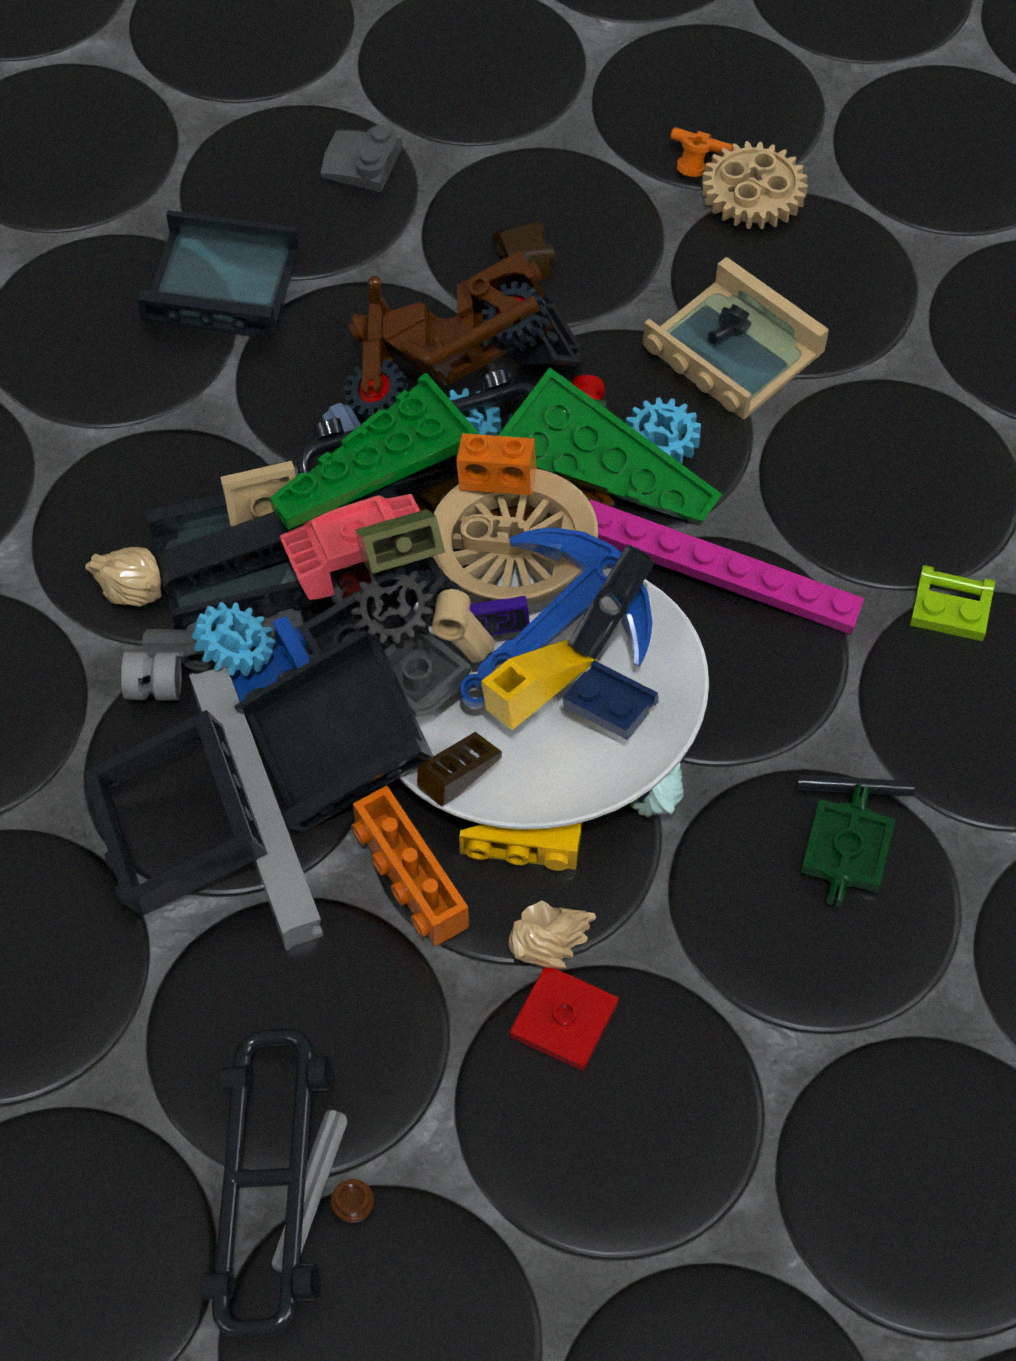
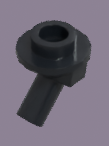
M732 304L730 309L723 306L718 320L724 325L708 333L709 341L712 344H717L732 336L735 331L744 334L752 324L747 319L750 314Z

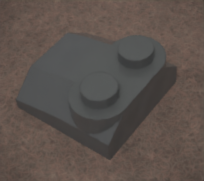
M377 125L368 131L336 130L324 155L320 172L321 178L382 192L403 148L402 138H398L396 131L386 125Z
M420 630L415 633L418 642L414 643L408 637L404 639L403 648L400 649L396 642H394L388 649L384 650L416 717L434 712L459 691L462 680L472 671L469 663L429 631L426 633Z

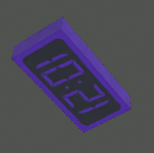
M526 596L470 605L472 614L491 636L522 631L530 623Z

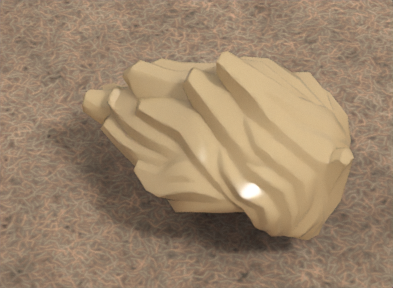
M123 548L103 556L95 553L91 557V561L85 565L86 570L93 574V577L102 587L104 596L111 603L124 606L130 604L140 607L146 606L150 602H155V600L160 599L162 596L159 568L155 557L147 548Z
M541 900L534 905L528 906L521 913V919L514 922V927L508 941V948L511 954H514L515 958L522 962L546 968L565 969L566 965L562 961L563 958L571 959L573 952L570 949L587 941L588 937L584 932L590 929L589 922L596 920L595 913L560 907L557 909Z

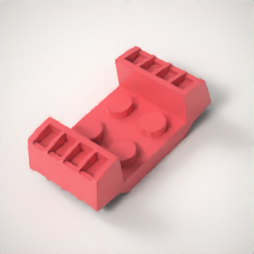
M412 494L393 498H384L379 495L329 511L305 522L304 525L280 535L295 574L309 600L335 595L330 572L363 562L355 529L420 511Z

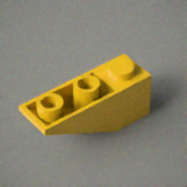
M569 639L509 658L481 681L485 708L508 728L513 730L587 670L595 659L575 650L568 643Z
M583 822L543 829L501 828L480 824L460 830V854H466L477 860L488 858L502 859L514 865H525L527 863L545 865L547 868L556 871L565 869L576 870Z

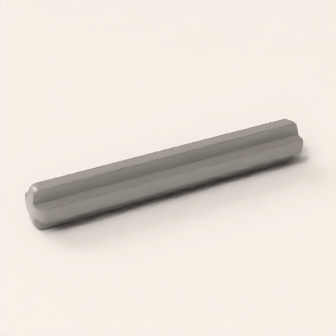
M334 1110L325 1112L307 1162L301 1253L347 1125L346 1115ZM285 1226L272 1260L273 1269L280 1273L282 1272Z

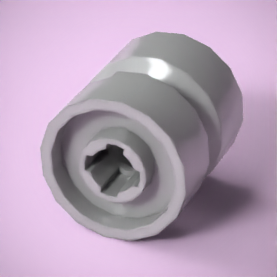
M125 651L121 666V688L125 700H147L149 695H153L157 701L179 700L182 685V665L179 652H157L154 657H150L146 651Z

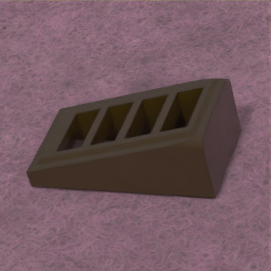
M474 732L418 765L417 786L419 790L437 804L444 806L501 759L502 751L477 732ZM473 750L480 757L476 758L470 751Z

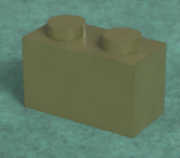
M428 509L355 529L364 565L372 574L445 553L437 517Z

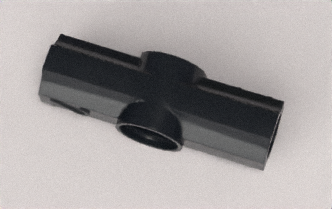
M629 544L626 545L568 641L575 650L585 656L597 659L619 621L626 614L627 608L656 560L640 549ZM607 593L617 594L622 600V606L614 611L606 609L601 602L603 595Z

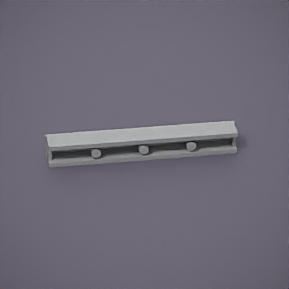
M222 667L219 671L211 669L196 675L195 673L190 674L193 694L200 713L205 710L209 711L223 725L268 854L254 860L285 950L322 937L323 932L319 924L321 922L319 913L244 714L236 711L234 707L240 701L228 669Z

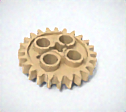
M746 141L745 147L741 149L734 143L732 152L722 148L721 156L713 154L712 162L706 163L705 172H703L702 195L706 196V205H713V214L722 211V220L725 221L732 217L734 218V226L744 221L746 222L747 229H750L753 223H757L760 229H764L765 222H769L773 227H777L778 218L788 222L789 214L796 216L798 207H803L808 188L806 184L807 175L803 174L804 166L796 165L797 158L795 156L786 158L787 150L785 149L779 153L775 152L774 144L768 149H764L762 142H759L755 148Z

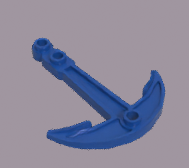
M555 527L530 530L510 537V547L534 551L558 562L563 556L583 572L513 640L505 641L479 665L477 674H470L462 680L460 698L463 703L472 708L485 705L481 681L496 670L495 667L497 665L503 664L509 658L547 646L584 615L595 598L597 591L607 578L603 570L613 568L621 555L620 551L611 544L586 532ZM644 584L639 588L627 608L626 614L621 619L622 626L631 645L633 666L638 667L641 666L646 656L653 624L649 595ZM607 593L601 598L602 600L608 596L618 608L622 606V600L617 594ZM478 689L481 691L482 696L477 699L471 698L468 695V691Z

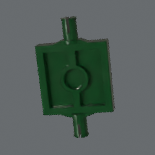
M862 784L854 785L851 803L838 804L819 799L801 873L823 878L831 882L826 902L829 905H833L837 892L835 907L843 905L846 887H857L878 893L896 818L877 814L866 807L870 788L864 785L862 796L859 798Z

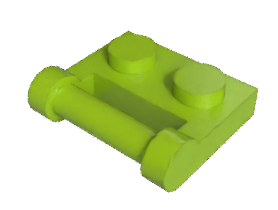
M923 565L910 626L983 641L996 580L984 578V581L937 572L934 571V567ZM930 585L980 595V598L977 601L929 589Z

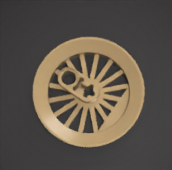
M536 469L532 495L460 490L458 484L441 500L434 512V515L437 517L445 553L435 555L433 559L446 578L480 601L487 602L526 596L527 605L529 606L548 600L560 593L581 574L582 570L563 556L558 562L534 551L510 547V537L530 530L555 527L586 532L598 538V522L591 503L582 491L568 480L548 471ZM507 506H518L516 517H510ZM527 506L535 507L536 509L525 522ZM499 508L501 516H494L490 510ZM548 513L553 514V516L542 522ZM454 549H463L461 551L454 552ZM515 566L522 586L511 587ZM526 568L539 582L530 583ZM545 569L552 571V576ZM504 571L502 585H493ZM486 572L481 580L477 579V577Z

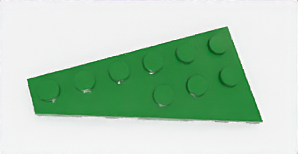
M552 368L547 370L498 435L535 438L537 469L551 472L568 481L697 525L704 521L722 496L719 491Z
M424 373L418 378L417 386L409 392L404 389L396 396V402L387 410H378L341 440L342 446L335 452L323 454L318 458V465L308 473L298 474L270 497L271 508L285 527L290 530L458 454L462 433L479 434V432L427 373Z

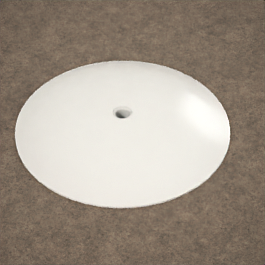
M516 566L511 587L522 586ZM526 568L530 583L539 582ZM545 569L552 576L553 572ZM604 569L603 573L608 576L612 569ZM504 571L493 585H502ZM486 572L477 577V579L481 580ZM645 579L643 584L649 595L653 624L650 643L641 666H633L631 645L621 620L599 656L595 659V661L658 692L659 702L656 706L653 705L649 709L647 717L628 740L563 707L562 697L581 675L513 730L487 711L485 705L472 708L464 704L460 698L459 689L431 714L416 717L433 756L470 734L477 732L502 751V758L444 806H440L419 790L417 786L418 768L399 779L419 797L443 811L479 824L501 828H553L588 821L613 812L635 801L670 774L683 759L698 734L707 708L709 693L708 665L699 636L680 607L662 590ZM461 589L462 592L469 596L471 604L483 602ZM565 589L548 600L529 605L530 622ZM607 596L601 600L606 609L610 611L619 609L610 597ZM584 615L548 645L570 639ZM425 619L424 622L428 626L429 632L471 665L472 671L470 674H477L479 665L484 660L472 663L469 658H465L452 641L436 636L432 631V622ZM521 631L492 635V638L495 640L494 650L485 659L505 641L513 640ZM591 666L584 672L587 673L590 670ZM478 689L468 691V695L471 698L477 699L482 696L481 691ZM473 750L470 751L476 758L480 757Z

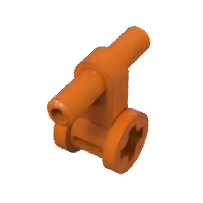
M675 127L672 129L670 136L671 140L682 143L684 151L682 157L678 159L676 168L680 173L687 176L699 177L703 175L706 167L704 158L707 152L710 151L721 155L722 148L732 152V144L712 139L711 134L698 131L696 134Z

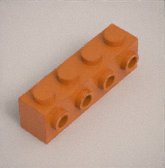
M388 786L353 803L355 823L351 825L353 833L361 845L367 843L372 850L371 859L379 874L384 875L387 873L393 883L391 890L397 902L401 906L407 904L413 913L411 921L421 937L427 935L433 946L436 947L468 929L469 913L467 904Z

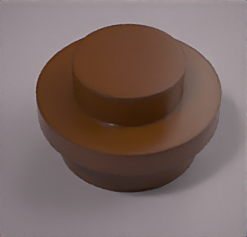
M349 1179L343 1181L332 1193V1210L344 1222H360L367 1218L373 1210V1192L361 1180Z

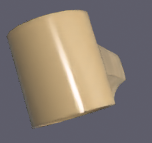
M454 589L444 590L437 596L432 623L433 633L441 639L452 641L465 658H469L472 663L484 660L494 650L495 640L470 611L471 600L467 594Z

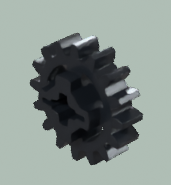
M402 565L398 568L397 573H392L391 569L384 570V575L380 577L377 573L372 574L370 572L373 581L370 584L361 581L359 586L363 590V594L353 595L352 598L355 604L360 606L352 610L354 618L360 620L356 624L359 630H365L380 638V643L386 649L390 646L391 641H395L400 649L403 648L404 639L408 637L412 642H418L415 633L418 630L427 633L429 628L424 621L425 619L430 620L434 618V612L429 607L436 604V600L433 594H428L431 590L428 582H420L421 577L416 570L408 576L407 570ZM415 594L418 598L417 611H414L411 605L415 600ZM372 602L376 605V610L372 614L374 617L373 620L371 619L370 607ZM400 604V607L397 610L392 607L388 610V607L390 605L397 607Z

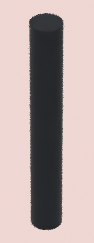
M798 775L797 790L853 793L854 785L862 784L860 794L863 792L864 785L870 788L869 794L913 797L915 791L914 781Z

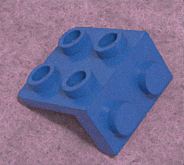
M287 616L272 621L275 644L267 665L263 664L259 672L251 668L248 676H244L240 670H236L233 676L230 675L240 702L245 700V695L257 688H265L276 682L277 677L281 673L290 669H298L309 662L311 656H308L305 650L307 647L306 640L298 626L292 627Z

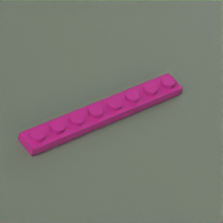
M590 499L598 522V539L611 544L617 550L623 552L626 545L629 544L656 560L655 564L850 635L852 634L865 598Z

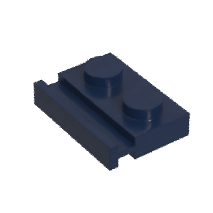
M595 660L591 663L590 670L587 673L584 672L562 697L563 707L626 740L647 717L649 709L653 705L656 706L659 702L658 692Z

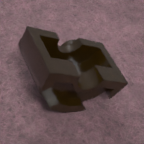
M539 220L493 233L492 241L500 257L503 256V259L520 250L528 263L536 262L544 277L543 280L551 278L550 264L556 261L555 253L551 243L545 244L544 230Z

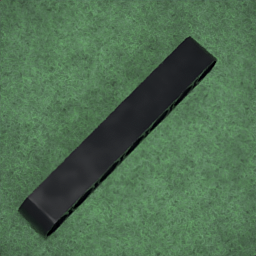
M391 483L343 506L378 495L384 498L398 496ZM271 512L166 549L155 558L164 591L171 597L184 596L288 559L289 557L282 544L280 535L304 525V523L288 530L276 513Z

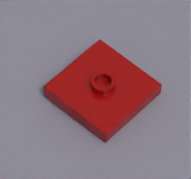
M544 967L510 1030V1038L584 1072L619 1003V997L558 969Z

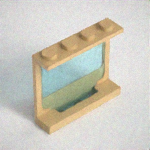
M725 257L717 264L715 283L661 326L650 319L644 322L643 345L651 354L659 356L671 365L674 371L683 374L694 382L701 391L710 394L722 403L725 409L734 412L744 420L825 352L829 329L728 257ZM732 304L750 314L747 319L752 324L744 334L735 331L732 336L717 344H712L709 341L708 333L724 325L718 320L723 306L730 309Z

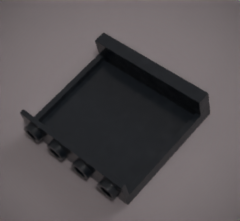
M365 630L355 631L346 635L341 640V644L330 650L315 653L305 665L298 669H290L281 673L277 677L276 682L265 688H257L245 695V700L234 706L236 711L247 715L288 810L281 814L288 828L305 832L351 806L356 801L418 768V765L433 757L379 638Z

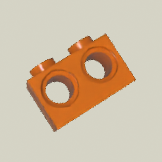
M462 433L456 460L460 490L532 495L537 469L535 438Z

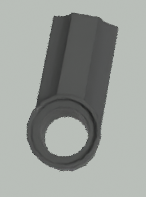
M196 622L189 624L186 630L146 629L143 633V651H146L150 657H154L157 652H179L181 663L195 671H208L213 669L216 664L213 660L204 662L202 658L205 652L195 651L194 649L197 640L192 639V633Z

